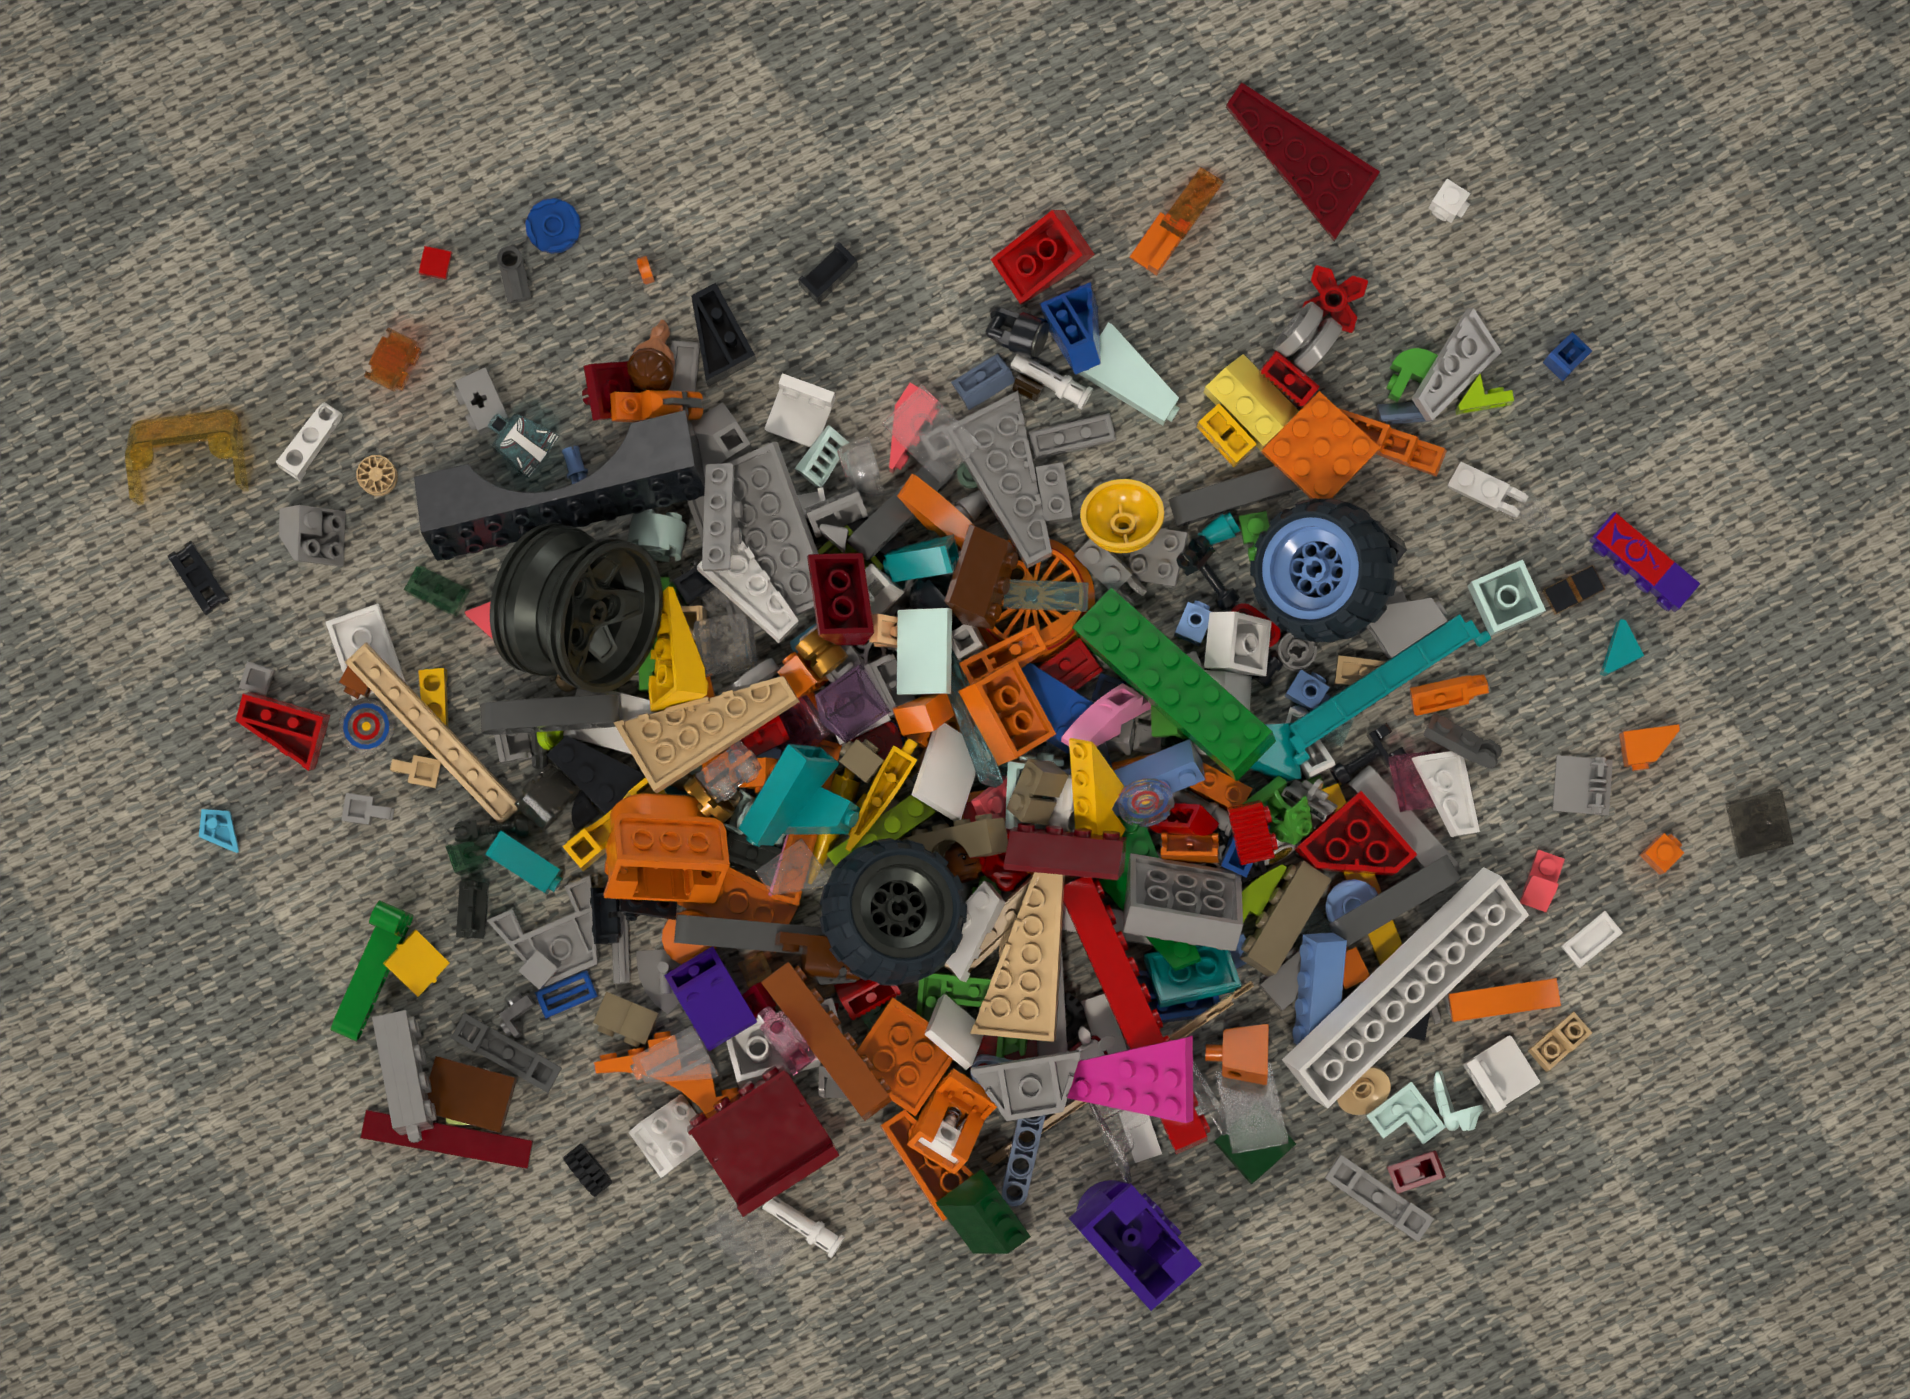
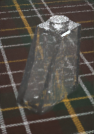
M693 1025L633 1056L634 1064L630 1065L638 1081L643 1079L644 1083L706 1080L720 1077Z

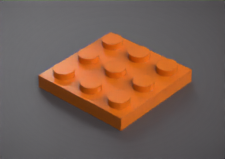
M1319 391L1262 449L1261 453L1309 498L1330 499L1380 450V447Z
M892 997L856 1052L860 1058L863 1055L867 1056L875 1067L871 1071L877 1080L882 1077L892 1091L888 1095L892 1102L915 1117L954 1059L925 1036L929 1022Z

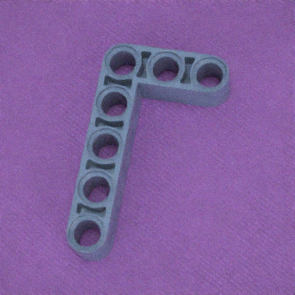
M981 1054L975 1057L971 1067H977L981 1063L990 1065L1014 1060ZM971 1074L972 1079H973L976 1083L980 1084V1083L978 1082V1080H977L976 1078H974L973 1075ZM1045 1115L1017 1119L1002 1183V1197L1010 1206L1022 1205L1027 1198ZM1029 1130L1035 1137L1030 1142H1024L1019 1138L1020 1133ZM1017 1158H1024L1029 1164L1024 1169H1017L1014 1167L1013 1162ZM1012 1185H1017L1022 1189V1193L1016 1197L1011 1196L1007 1193V1189Z

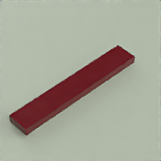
M369 1110L365 1112L360 1138L528 1169L533 1140L433 1122L434 1128L421 1131L422 1140L413 1143L409 1141L407 1134L399 1135L392 1128L390 1114Z

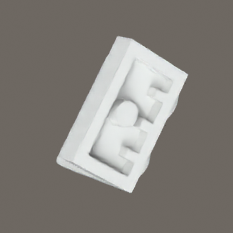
M782 373L778 383L779 391L767 420L765 431L811 448L825 428L836 399L835 392Z
M1512 1036L1505 1037L1462 1064L1492 1113H1497L1507 1107L1506 1104L1540 1083V1080Z
M682 1094L642 1120L628 1132L660 1178L701 1150L692 1134L689 1135L687 1132V1126L690 1125L689 1121L697 1114Z

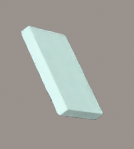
M952 609L898 610L897 695L951 694Z

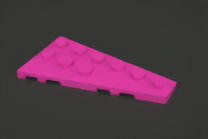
M1193 1036L1078 1061L1067 1098L1183 1123L1193 1121Z

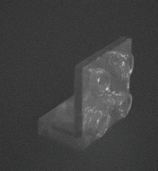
M739 740L695 776L714 800L719 803L721 800L726 801L737 792L736 788L744 782L749 783L754 780L762 767L755 754L748 750Z

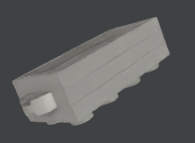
M406 1010L372 1017L392 1128L399 1135L407 1134L409 1141L413 1143L422 1140L421 1131L434 1128L433 1120H437L435 1105L431 1103L430 1099L428 1100L427 1093L432 1092L430 1078L423 1072L422 1065L427 1064L425 1052L417 1041V1038L421 1037L419 1022Z

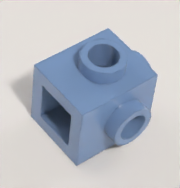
M1300 670L1286 692L1285 697L1310 712L1330 698L1326 694L1329 686L1325 684L1326 679L1314 672L1309 675Z

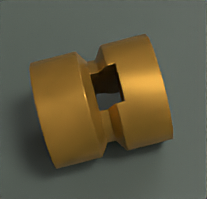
M818 629L812 631L795 647L805 660L812 661L810 667L820 679L836 669L848 657V654L840 645L833 644L819 637Z

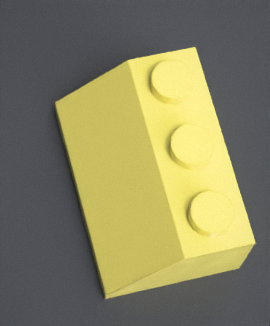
M1244 354L1225 367L1205 386L1203 392L1215 405L1220 404L1256 442V447L1260 451L1299 412L1270 381L1268 382L1267 378H1263V374L1259 375V369Z

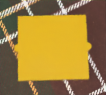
M414 930L402 944H397V949L383 963L417 997L432 982L435 983L437 976L450 964L417 930Z

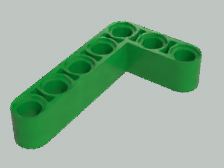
M379 900L369 919V924L375 926L332 1022L331 1031L356 1042L359 1040L363 1032L361 1029L365 1028L375 1006L372 1003H376L386 981L384 977L387 978L390 972L383 963L397 949L396 945L403 943L409 929L407 925H411L413 914Z

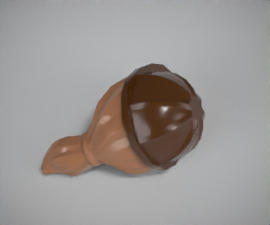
M660 320L659 324L652 328L650 339L639 344L634 349L627 363L628 374L634 383L635 390L639 393L646 390L667 391L672 384L675 360L672 351L666 345V340L670 336V329L664 320Z

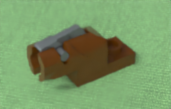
M779 932L776 934L775 945L783 946L782 951L799 952V948H803L801 970L815 977L819 985L854 983L860 980L858 976L850 972V968L842 961H837L829 950L831 945L826 936Z

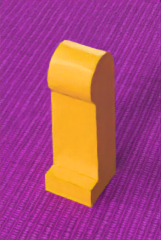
M447 669L418 670L421 700L448 727Z

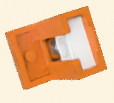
M953 1068L947 1076H942L925 1101L907 1145L955 1175L968 1161L985 1119L997 1106L990 1100L981 1085Z

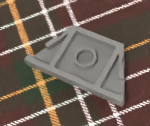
M1080 1050L971 1067V1074L978 1080L985 1093L995 1103L1006 1121L1060 1113L1064 1111L1081 1054Z

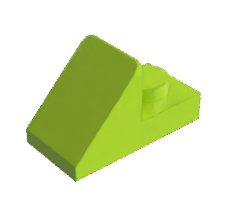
M1479 374L1455 409L1456 415L1510 406L1514 402L1513 391H1504V387L1488 390V394L1485 395L1482 377Z

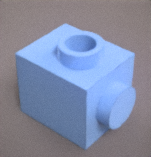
M1196 600L1193 604L1188 602L1174 636L1200 646L1208 628L1209 613L1211 612L1209 611L1210 606Z

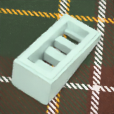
M827 425L794 469L811 484L821 488L829 478L849 442L831 426ZM830 437L838 443L836 447H833L828 442ZM824 446L832 452L829 456L822 451ZM818 456L825 460L823 464L817 461ZM813 465L818 468L816 473L811 470Z

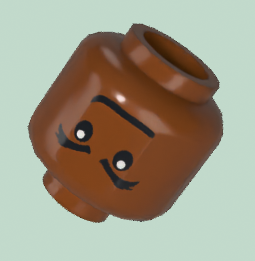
M955 842L944 855V859L948 861L946 866L954 877L959 876L961 883L977 879L979 877L978 873L981 872L979 858L969 859L965 848L958 842Z

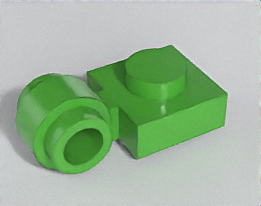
M1266 511L1238 517L1243 545L1253 543V547L1248 548L1250 564L1251 560L1254 561L1257 548L1254 545L1260 533L1267 531L1269 528Z

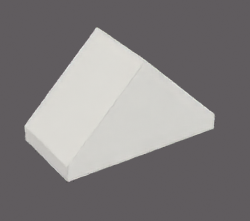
M1319 739L1305 749L1310 759L1301 764L1300 767L1306 780L1328 771L1336 764Z

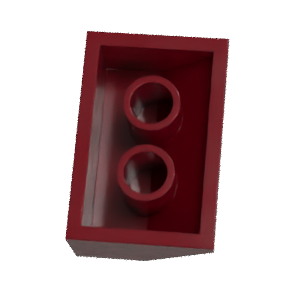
M863 553L809 554L807 559L818 636L836 645H865L874 634Z

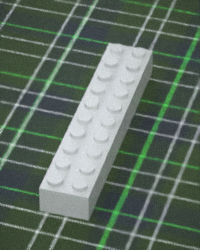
M1483 867L1282 1059L1312 1099L1328 1109L1529 916L1502 876Z

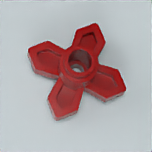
M1316 265L1311 282L1320 293V296L1305 301L1303 307L1309 302H1314L1323 310V317L1330 313L1332 318L1342 326V331L1353 333L1357 316L1348 303L1364 297L1368 280L1351 276L1338 285L1332 269ZM1332 294H1337L1340 298L1339 303L1336 305H1332L1329 302V297Z

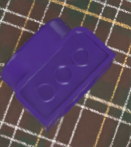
M1106 1180L1094 1184L1082 1195L1077 1210L1069 1217V1220L1150 1311L1202 1265L1178 1238L1182 1234L1181 1231L1164 1215L1160 1207L1146 1193L1141 1195L1131 1183Z

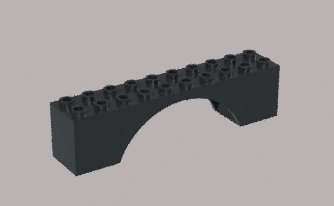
M686 410L631 423L619 449L600 469L577 483L553 491L522 493L506 490L481 478L469 464L414 477L421 534L437 561L450 560L456 556L468 553L474 554L493 547H504L509 543L517 542L531 529L546 523L585 527L599 521L614 520L617 517L628 514H639L645 510L667 507L673 503L685 500H695L705 494V477L699 441Z

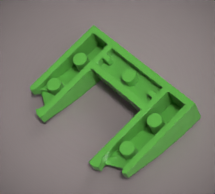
M935 972L919 980L916 1014L929 1022L938 998L944 994L957 1005L981 1007L991 979L969 976L967 982H963L956 975H952V973ZM998 1036L996 1056L1005 1058V1055L1018 1050L1021 1056L1025 1055L1028 1039Z

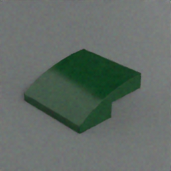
M1259 1101L1214 1141L1217 1147L1250 1184L1259 1179L1296 1145L1293 1139Z

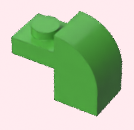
M1421 348L1408 349L1399 354L1389 368L1398 372L1399 375L1393 373L1386 389L1390 390L1388 398L1398 403L1409 379L1422 383L1438 355Z

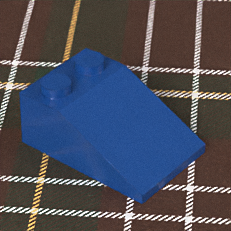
M1028 663L1021 669L1056 735L1046 741L1068 754L1070 749L1069 746L1061 742L1062 736L1094 702L1032 663Z

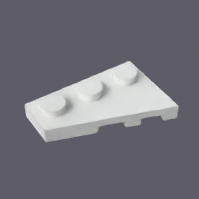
M1449 751L1411 758L1450 836L1455 837L1480 832L1464 757Z

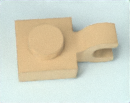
M413 755L412 763L392 759L390 770L392 772L408 774V783L436 789L441 763L437 759Z

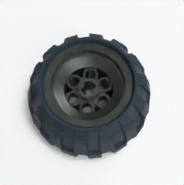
M891 838L875 840L862 847H858L843 858L831 871V876L827 884L824 885L820 899V905H822V916L820 917L822 933L827 936L831 945L829 950L837 961H842L850 968V972L865 981L872 980L880 985L887 986L914 983L932 975L943 967L950 956L956 952L963 938V925L967 922V904L963 903L961 891L964 888L959 876L954 877L946 866L948 861L938 852L932 853L926 850L921 843L908 839L901 841ZM892 888L899 890L901 895H896ZM875 894L883 896L882 904H878L875 901ZM898 904L902 909V913L896 916L892 912V907ZM874 914H879L882 917L880 925L873 921ZM909 917L914 918L913 927L908 923ZM891 926H896L899 929L897 937L890 933Z

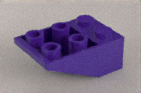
M713 946L664 975L708 1051L757 1023L755 1016Z

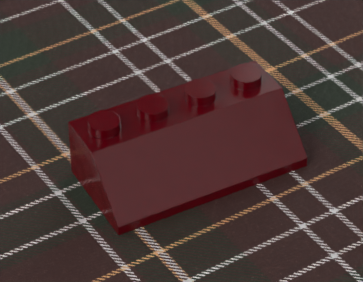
M1019 823L1018 827H1013L1010 830L1004 869L1118 880L1124 872L1127 837H1120V832L1103 831V835L1091 834L1092 830L1085 828H1076L1074 832H1066L1060 826H1046V830L1035 829L1034 824Z

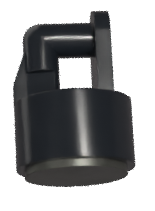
M1001 307L993 308L990 313L992 320L985 331L986 336L996 341L1002 347L1008 348L1011 352L1031 359L1038 357L1048 337L1049 324L1047 320L1026 312L1018 314ZM1006 326L1012 328V331L1009 332L1001 329V327Z

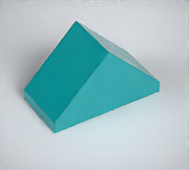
M1620 619L1616 622L1600 672L1602 676H1607L1644 656L1626 620Z

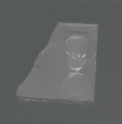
M800 839L755 871L771 895L823 888L830 878L803 839Z

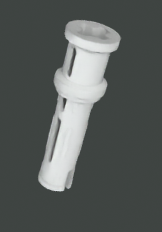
M1016 354L1010 366L1011 369L1055 391V395L1058 398L1062 399L1064 397L1077 404L1081 410L1086 405L1093 391L1092 387L1086 388L1073 381V377L1069 375L1063 377L1019 354Z
M774 1197L766 1202L762 1208L805 1236L808 1244H815L826 1251L830 1258L835 1255L845 1239V1236H838L827 1229L822 1221L816 1223L778 1197Z

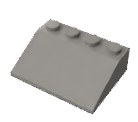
M1130 853L1123 913L1124 933L1183 942L1190 945L1213 947L1219 950L1236 951L1243 928L1241 875L1231 870Z

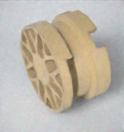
M371 455L364 458L356 471L359 485L368 494L373 496L389 494L395 488L398 481V473L395 466L386 457L381 455Z

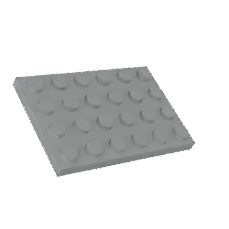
M772 442L728 463H732L734 466L733 491L738 501H741L743 505V516L738 518V527L742 531V541L747 548H750L762 570H765L774 588L780 592L795 616L814 609L807 556L809 554H818L779 444L778 442ZM704 496L688 501L702 543ZM720 591L737 640H743L764 631Z

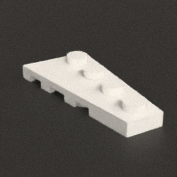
M743 541L741 544H737V554H731L730 570L704 571L702 569V561L697 565V570L778 643L798 625L799 620L780 592L774 588L769 576L759 566L754 554L749 547H746Z

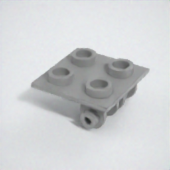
M1161 528L1148 545L1130 553L1127 566L1134 572L1133 575L1139 581L1160 584L1164 588L1173 589V587H1176L1180 571L1176 559L1181 552L1184 554L1188 533Z
M1556 755L1553 811L1609 816L1613 760H1608L1604 757L1585 758Z

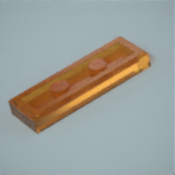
M1200 167L1165 215L1160 226L1183 240L1217 194L1224 181Z

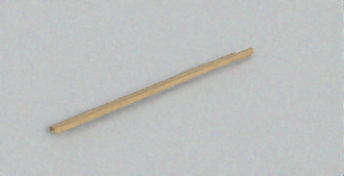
M1249 981L1170 1034V1040L1186 1037L1234 1004L1232 998L1236 999L1254 987L1252 981ZM1072 1100L1066 1104L1063 1112L1054 1113L1044 1120L1042 1133L1088 1102ZM1029 1130L1019 1136L1024 1142H1030L1035 1137ZM1012 1141L986 1158L989 1163H993L991 1167L1009 1156Z

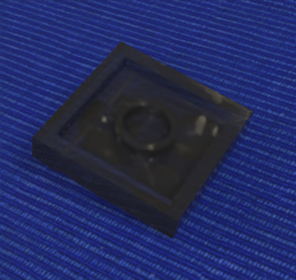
M1780 789L1725 803L1736 855L1739 859L1794 844L1783 792Z

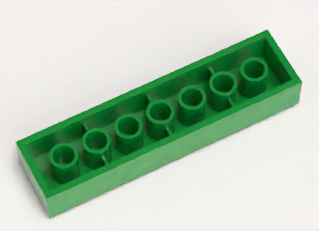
M1110 588L1072 627L1076 636L1092 652L1141 694L1143 698L1234 780L1238 781L1276 742L1271 729L1114 589Z

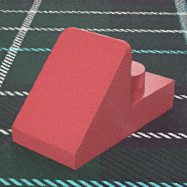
M1537 850L1520 903L1547 912L1559 886L1557 881L1565 859Z

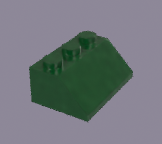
M982 1169L936 1202L937 1206L973 1254H1009L1031 1237Z

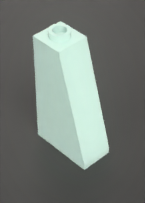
M1108 322L1099 336L1101 364L1078 374L1162 426L1166 420L1172 422L1180 409L1176 406L1179 397L1122 334Z

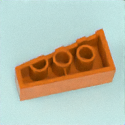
M903 1110L880 1125V1127L940 1220L944 1221L947 1218L936 1202L974 1174L963 1165L954 1175L909 1147L907 1143L917 1120L906 1110Z

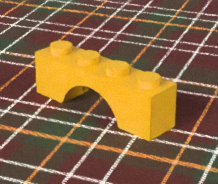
M645 777L629 790L624 798L635 794L656 793ZM662 790V791H660V792L657 793V794H667V793H666L664 790ZM611 810L598 821L581 830L562 846L582 871H585L606 853V845L611 832Z

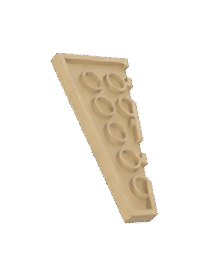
M781 676L752 684L748 688L726 691L719 696L704 697L665 708L664 711L653 714L646 713L639 715L635 719L621 720L613 723L651 788L657 794L800 701L786 678Z
M1034 872L970 1034L1050 1042L1056 1040L1065 875Z

